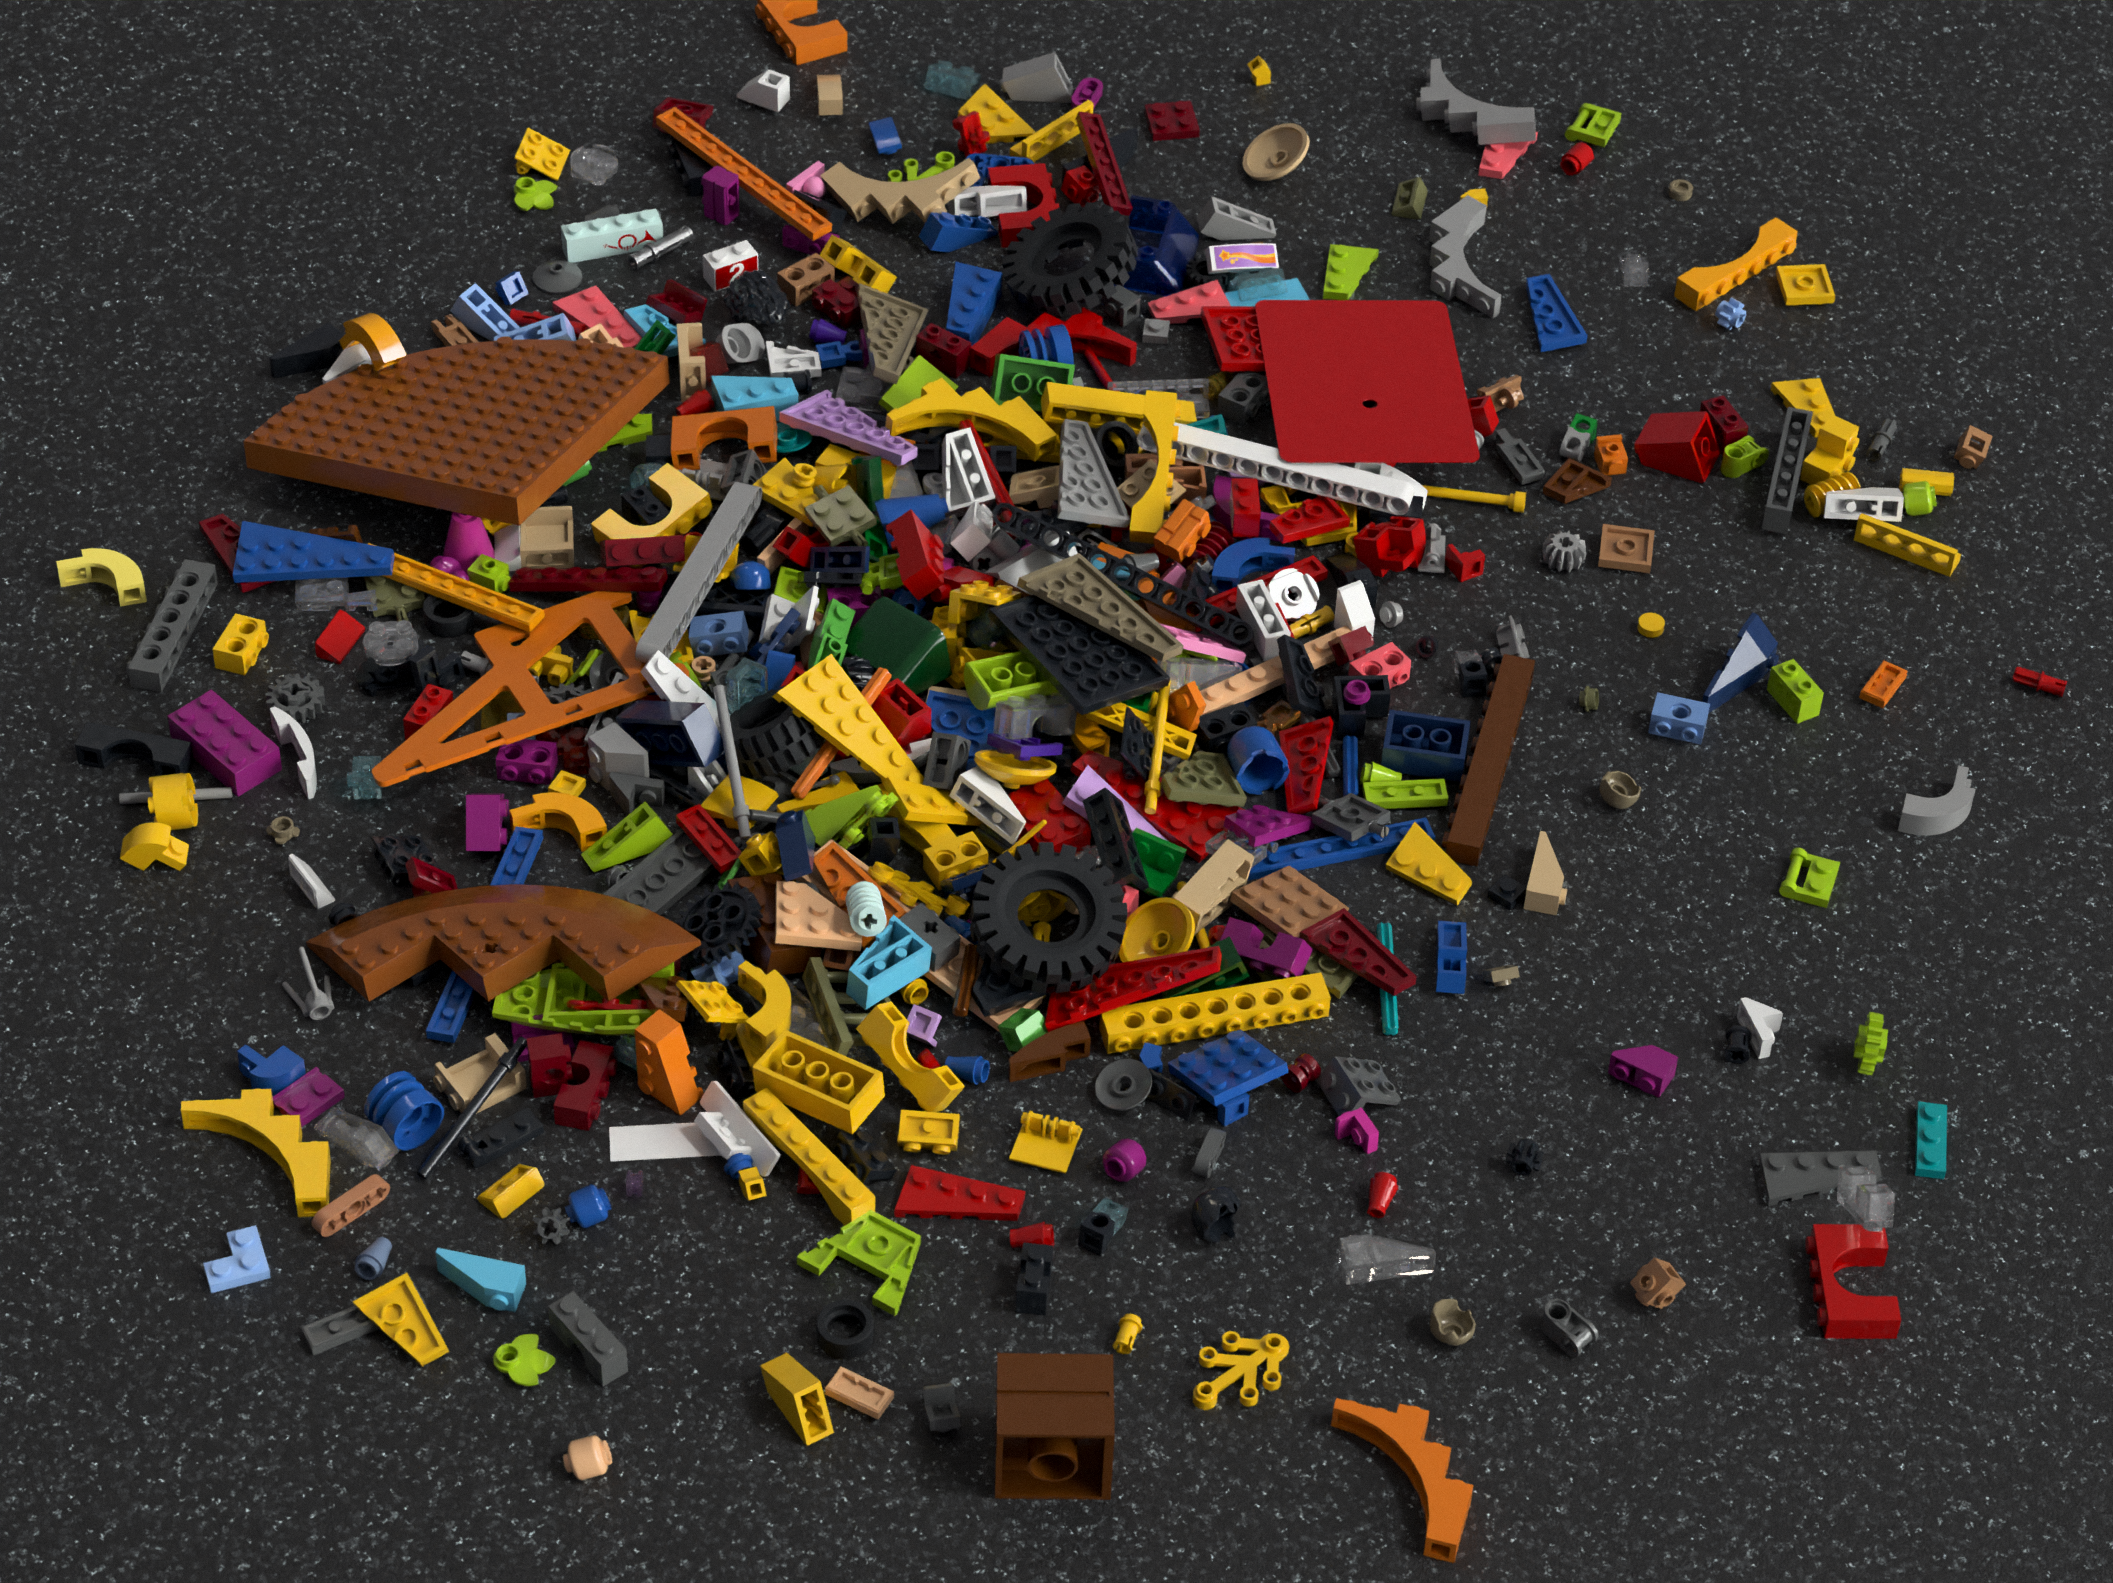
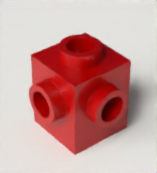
M1085 165L1066 172L1061 190L1074 204L1080 203L1082 207L1087 202L1097 201L1100 190L1094 174Z

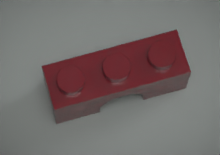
M683 535L600 541L602 567L679 563L685 561Z
M580 1040L572 1058L571 1066L573 1081L583 1082V1084L568 1085L562 1083L554 1103V1118L557 1125L589 1131L592 1121L597 1120L599 1117L600 1101L602 1098L607 1097L610 1076H615L618 1060L614 1059V1048L612 1046Z

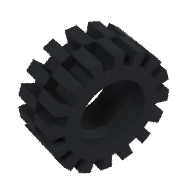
M1202 254L1201 258L1195 256L1193 260L1190 259L1188 261L1185 277L1187 289L1218 280L1223 292L1225 293V290H1228L1230 272L1208 274L1205 254Z

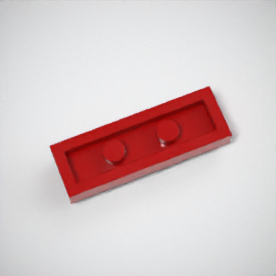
M700 804L676 814V823L720 874L733 867L741 854L740 849Z

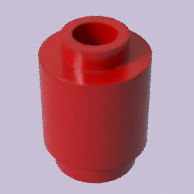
M1578 142L1563 155L1560 163L1561 169L1568 175L1579 174L1593 161L1594 153L1589 145Z

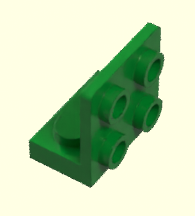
M1135 828L1132 834L1149 884V888L1143 892L1150 896L1162 897L1177 878L1187 849ZM1132 882L1126 884L1135 886Z

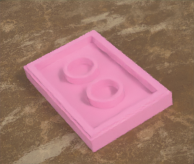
M1160 624L1184 645L1183 649L1244 663L1246 654L1222 639Z

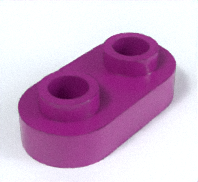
M1096 78L1081 80L1071 98L1072 109L1090 100L1094 103V110L1102 96V82Z

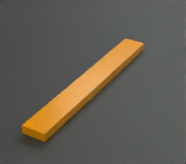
M394 553L395 559L392 575H383L394 581L527 632H531L545 617L544 610L397 553Z

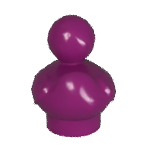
M437 556L430 563V566L469 581L468 573L462 570L461 564L455 558Z

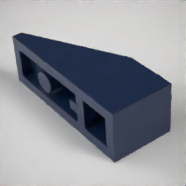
M811 547L810 571L838 572L841 574L869 573L870 547Z
M802 809L797 812L794 810L787 811L780 818H777L776 824L778 845L786 882L813 873L816 840L804 810Z

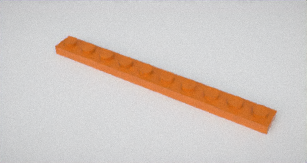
M676 107L656 117L658 126L713 167L720 166L727 169V172L731 171L737 174L741 188L812 241L832 231L831 222Z

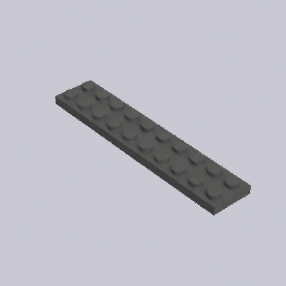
M781 771L775 776L752 779L778 793L779 797L766 811L777 812V805L796 798H787L784 794L785 788L792 787L798 780L787 772ZM712 818L738 848L745 844V841L740 839L739 829L727 828L724 819ZM757 821L751 827L750 832H759L769 822ZM680 829L603 895L628 901L662 915L716 868L687 834Z

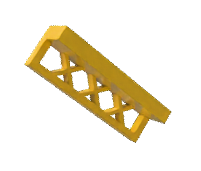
M1087 100L1010 148L1009 156L1029 158L1033 162L1037 161L1080 134L1075 118L1078 112L1093 113L1094 103Z
M1863 513L1858 518L1854 540L1948 577L1952 575L1960 562L1961 554L1957 553L1958 550Z
M1121 702L1087 713L1086 715L1087 719L1123 733L1126 707H1129L1154 736L1156 717ZM1166 722L1163 751L1188 760L1197 734Z

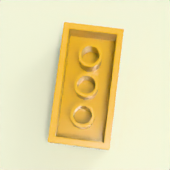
M788 1030L782 1032L752 1067L755 1091L759 1092L767 1087L782 1103L850 1134H853L885 1096L883 1072Z

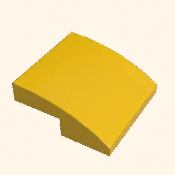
M728 774L701 806L712 818L724 819L727 828L739 829L738 823L733 817L732 808L734 807V801ZM740 776L745 804L749 806V809L766 811L779 797L776 791L766 785ZM748 820L750 829L757 821Z

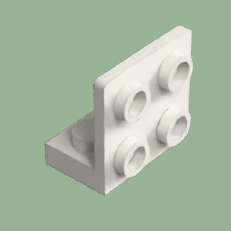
M813 585L796 603L771 594L767 598L759 643L764 644L768 642L775 628L789 610L794 608L801 613L798 619L801 625L793 635L789 633L782 641L786 644L782 652L788 654L795 646H799L802 639L807 634L810 635L814 629L815 620H813V615L820 601L817 597L819 587Z

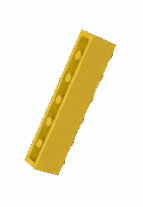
M1052 382L1046 383L1041 398L1043 421L1063 424L1064 419L1088 422L1091 428H1098L1108 421H1120L1131 427L1136 434L1140 433L1143 425L1145 395ZM1177 400V403H1182L1181 417L1180 419L1175 418V422L1184 425L1196 422L1194 402Z

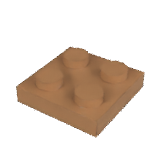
M1603 524L1598 567L1650 573L1655 530Z

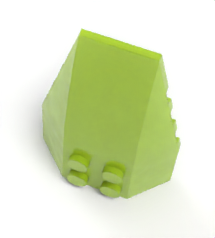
M563 962L552 964V969L538 971L504 993L496 996L492 1011L493 1018L525 1026L558 1032L604 1036L635 1035V1029L647 1020L652 1013L649 1009L577 1011L568 1008V1000H587L602 1003V998L604 997L568 966H564ZM674 962L650 977L668 979L670 976H675ZM634 987L615 998L620 999L619 1004H631L633 999L646 1000L641 999L639 989ZM543 1014L542 1020H534V1015Z

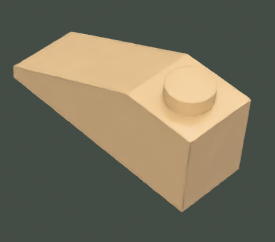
M1540 831L1527 885L1524 909L1557 916L1559 905H1565L1567 889L1562 888L1564 875L1546 832Z

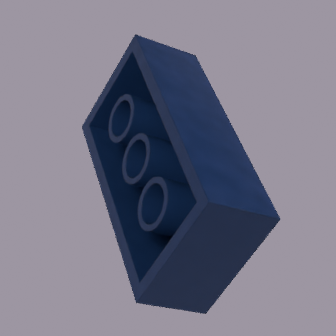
M637 700L616 717L619 726L648 752V761L652 765L706 768L725 752L722 737L705 703Z

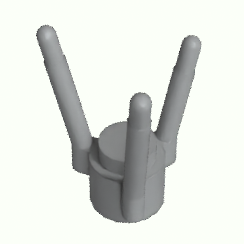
M300 947L299 953L312 991L307 993L304 1003L287 982H283L282 986L301 1008L304 1017L310 1015V1018L314 1020L324 1019L335 1008L331 996L330 977L328 975L324 977V993L317 988L305 949Z

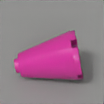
M453 512L443 556H449L458 560L462 570L465 572L481 554L495 559V551L482 519L476 516Z

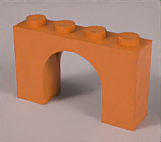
M757 0V5L755 6L757 17L762 19L768 32L774 35L777 44H781L787 57L791 58L796 66L847 51V31L838 20L810 27H802L790 23L793 19L817 13V0Z
M774 406L672 417L671 456L674 468L677 470H683V468L700 470L702 450L708 444L724 438L745 440L748 443V449H753L762 463L777 462L778 427Z

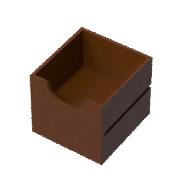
M997 1353L995 1499L1111 1500L1115 1438L1113 1354Z

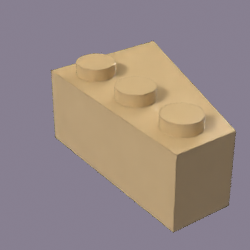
M1229 839L1226 840L1185 886L1171 897L1182 902L1192 913L1195 923L1194 935L1234 904L1230 901L1232 891L1245 886L1255 856Z

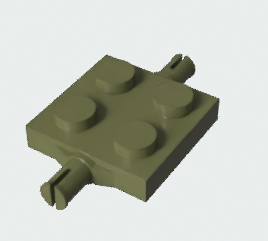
M822 485L816 486L813 492L820 500L805 507L804 510L807 518L827 543L834 547L842 542L853 540L857 546H867L868 541L865 540L862 534L865 530L877 525L876 517L850 485L832 494H828Z
M364 576L374 617L396 615L398 625L403 626V619L405 626L409 623L406 613L414 609L423 608L425 601L423 591L384 576Z

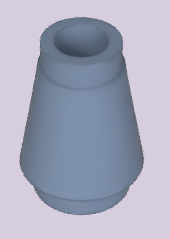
M378 1237L356 1257L355 1271L361 1278L373 1280L382 1275L390 1250L392 1249L391 1242L387 1238Z

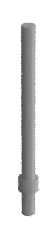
M717 685L713 687L734 801V807L732 808L733 817L738 823L740 839L745 841L751 838L748 821L751 816L749 806L745 804L725 689L723 685Z

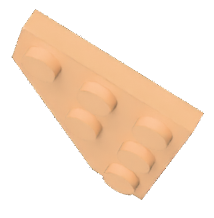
M794 881L776 882L775 943L861 951L862 935L853 930L849 915L805 883H796Z

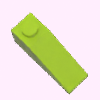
M874 785L818 805L814 810L808 809L805 815L815 835V844L821 848L831 839L836 842L843 832L866 811L863 807L864 803L877 791L882 793L881 789Z
M645 801L585 850L581 856L591 870L597 872L651 853L673 834Z

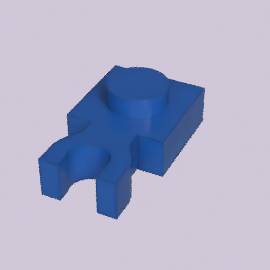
M858 340L851 341L846 345H841L840 341L816 345V352L819 354L822 369L846 365V360H862V350H859Z

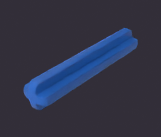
M1347 735L1343 738L1342 743L1343 797L1349 793L1358 796V739L1355 736L1350 737Z

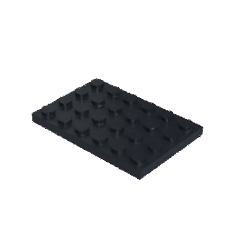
M1034 594L989 609L988 617L1081 715L1169 685L1170 677L1149 655Z

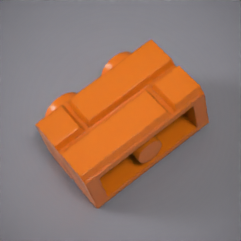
M1183 499L1153 537L1155 549L1181 563L1186 556L1190 557L1193 554L1199 538H1204L1209 533L1211 528L1209 513Z

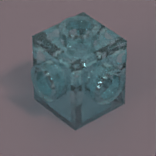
M353 756L352 772H347V787L353 789L354 799H382V788L384 787L378 786L372 775V769L381 762V756Z

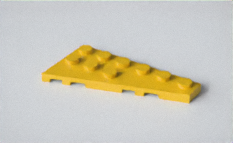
M832 654L772 696L779 703L783 701L793 709L792 713L798 718L804 717L813 724L814 730L844 754L847 756L851 754L860 761L861 764L859 766L867 772L869 770L874 772L881 778L882 784H884L887 776L923 785V775Z

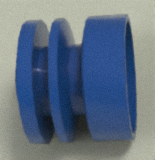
M1060 324L1046 327L1044 338L1037 328L1033 329L1031 333L1028 330L1021 331L1019 333V357L1074 365L1071 340L1065 325Z
M400 1071L385 1077L373 1088L365 1102L364 1113L380 1131H383L397 1149L406 1151L421 1146L434 1135L443 1120L444 1108L429 1091L424 1089L423 1085L411 1073Z

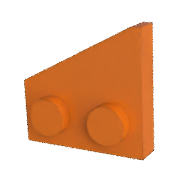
M1195 681L1187 683L1171 693L1168 701L1166 721L1189 732L1197 729L1200 715L1203 714L1206 703Z

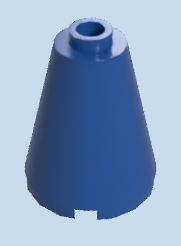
M938 494L887 498L874 501L890 550H892L891 542L895 539L887 532L886 526L910 509L927 529L945 520V513L949 512L945 497L939 498Z

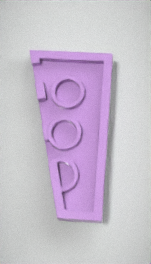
M1089 765L1084 769L1062 802L1088 820L1083 800L1106 787L1123 802L1132 833L1135 828H1138L1168 841Z

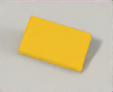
M518 1164L481 1193L477 1200L496 1216L503 1219L541 1190L545 1184L537 1168Z

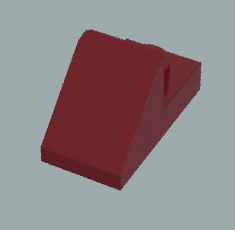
M411 857L405 863L409 881L413 885L414 898L458 889L452 874L415 857Z

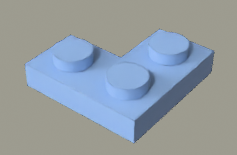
M256 1225L227 1232V1240L232 1256L203 1263L211 1293L271 1278Z

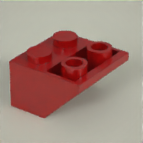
M898 678L886 684L871 707L899 745L904 748L909 743L931 732V708Z

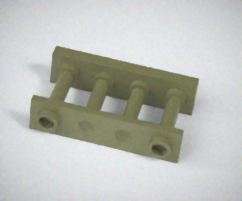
M810 957L802 979L829 1049L847 1056L852 1046H868L863 1041L862 1035H852L847 1025H860L869 1013H844L841 1011L839 1004L858 1003L846 992L836 993L831 986V983H847L849 972H828L824 968L821 957ZM889 996L871 1006L872 1009L876 1005L890 1002Z

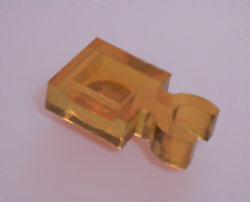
M1281 699L1262 714L1263 720L1258 721L1257 726L1266 728L1274 735L1275 731L1286 730L1301 719V713L1291 708L1289 703Z

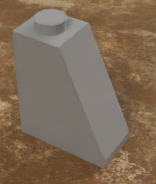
M1056 52L1003 68V78L1000 79L1002 90L1008 93L1011 100L1071 102L1073 85Z

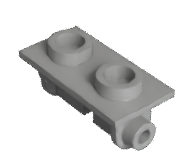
M1432 523L1425 530V553L1418 566V571L1444 573L1445 535H1441V528L1437 524Z
M1510 615V624H1501L1496 630L1501 655L1509 654L1529 658L1525 642H1521L1522 639H1525L1521 624L1516 625Z

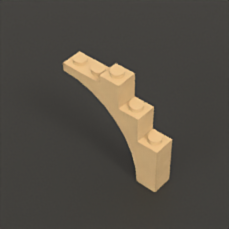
M970 158L935 176L914 181L886 182L866 178L849 170L841 162H838L820 175L825 182L827 191L857 222L878 208L892 224L911 210L926 223L930 212H947L945 204L980 179L976 166Z

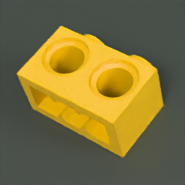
M235 613L213 647L215 668L246 675L249 668L255 665L261 649L267 646L269 634L266 632L265 621Z
M973 831L923 850V869L938 890H942L940 881L988 863V851Z

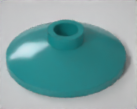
M782 422L777 423V452L800 450L806 447L813 439V435L810 432L802 429H793L788 424Z

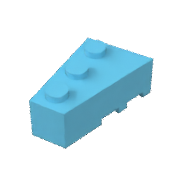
M711 376L712 399L717 412L774 406L776 421H779L781 411L798 404V392L792 378Z
M893 915L883 932L877 934L870 948H866L850 967L846 993L865 1010L927 973L930 968L932 947Z

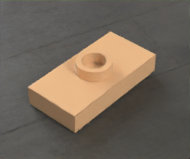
M843 1367L839 1368L825 1387V1395L878 1420L894 1399V1391Z

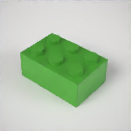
M996 354L990 397L1000 406L1005 401L1020 396L1035 412H1042L1041 398L1046 383L1072 385L1075 365Z

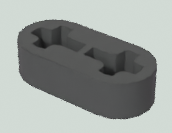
M1213 1127L1210 1128L1197 1155L1194 1174L1206 1178L1210 1177L1224 1146L1225 1131Z

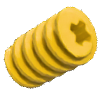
M1844 472L1833 478L1809 485L1804 491L1805 506L1811 516L1814 518L1819 517L1820 514H1824L1826 492L1861 489L1860 484L1853 473Z

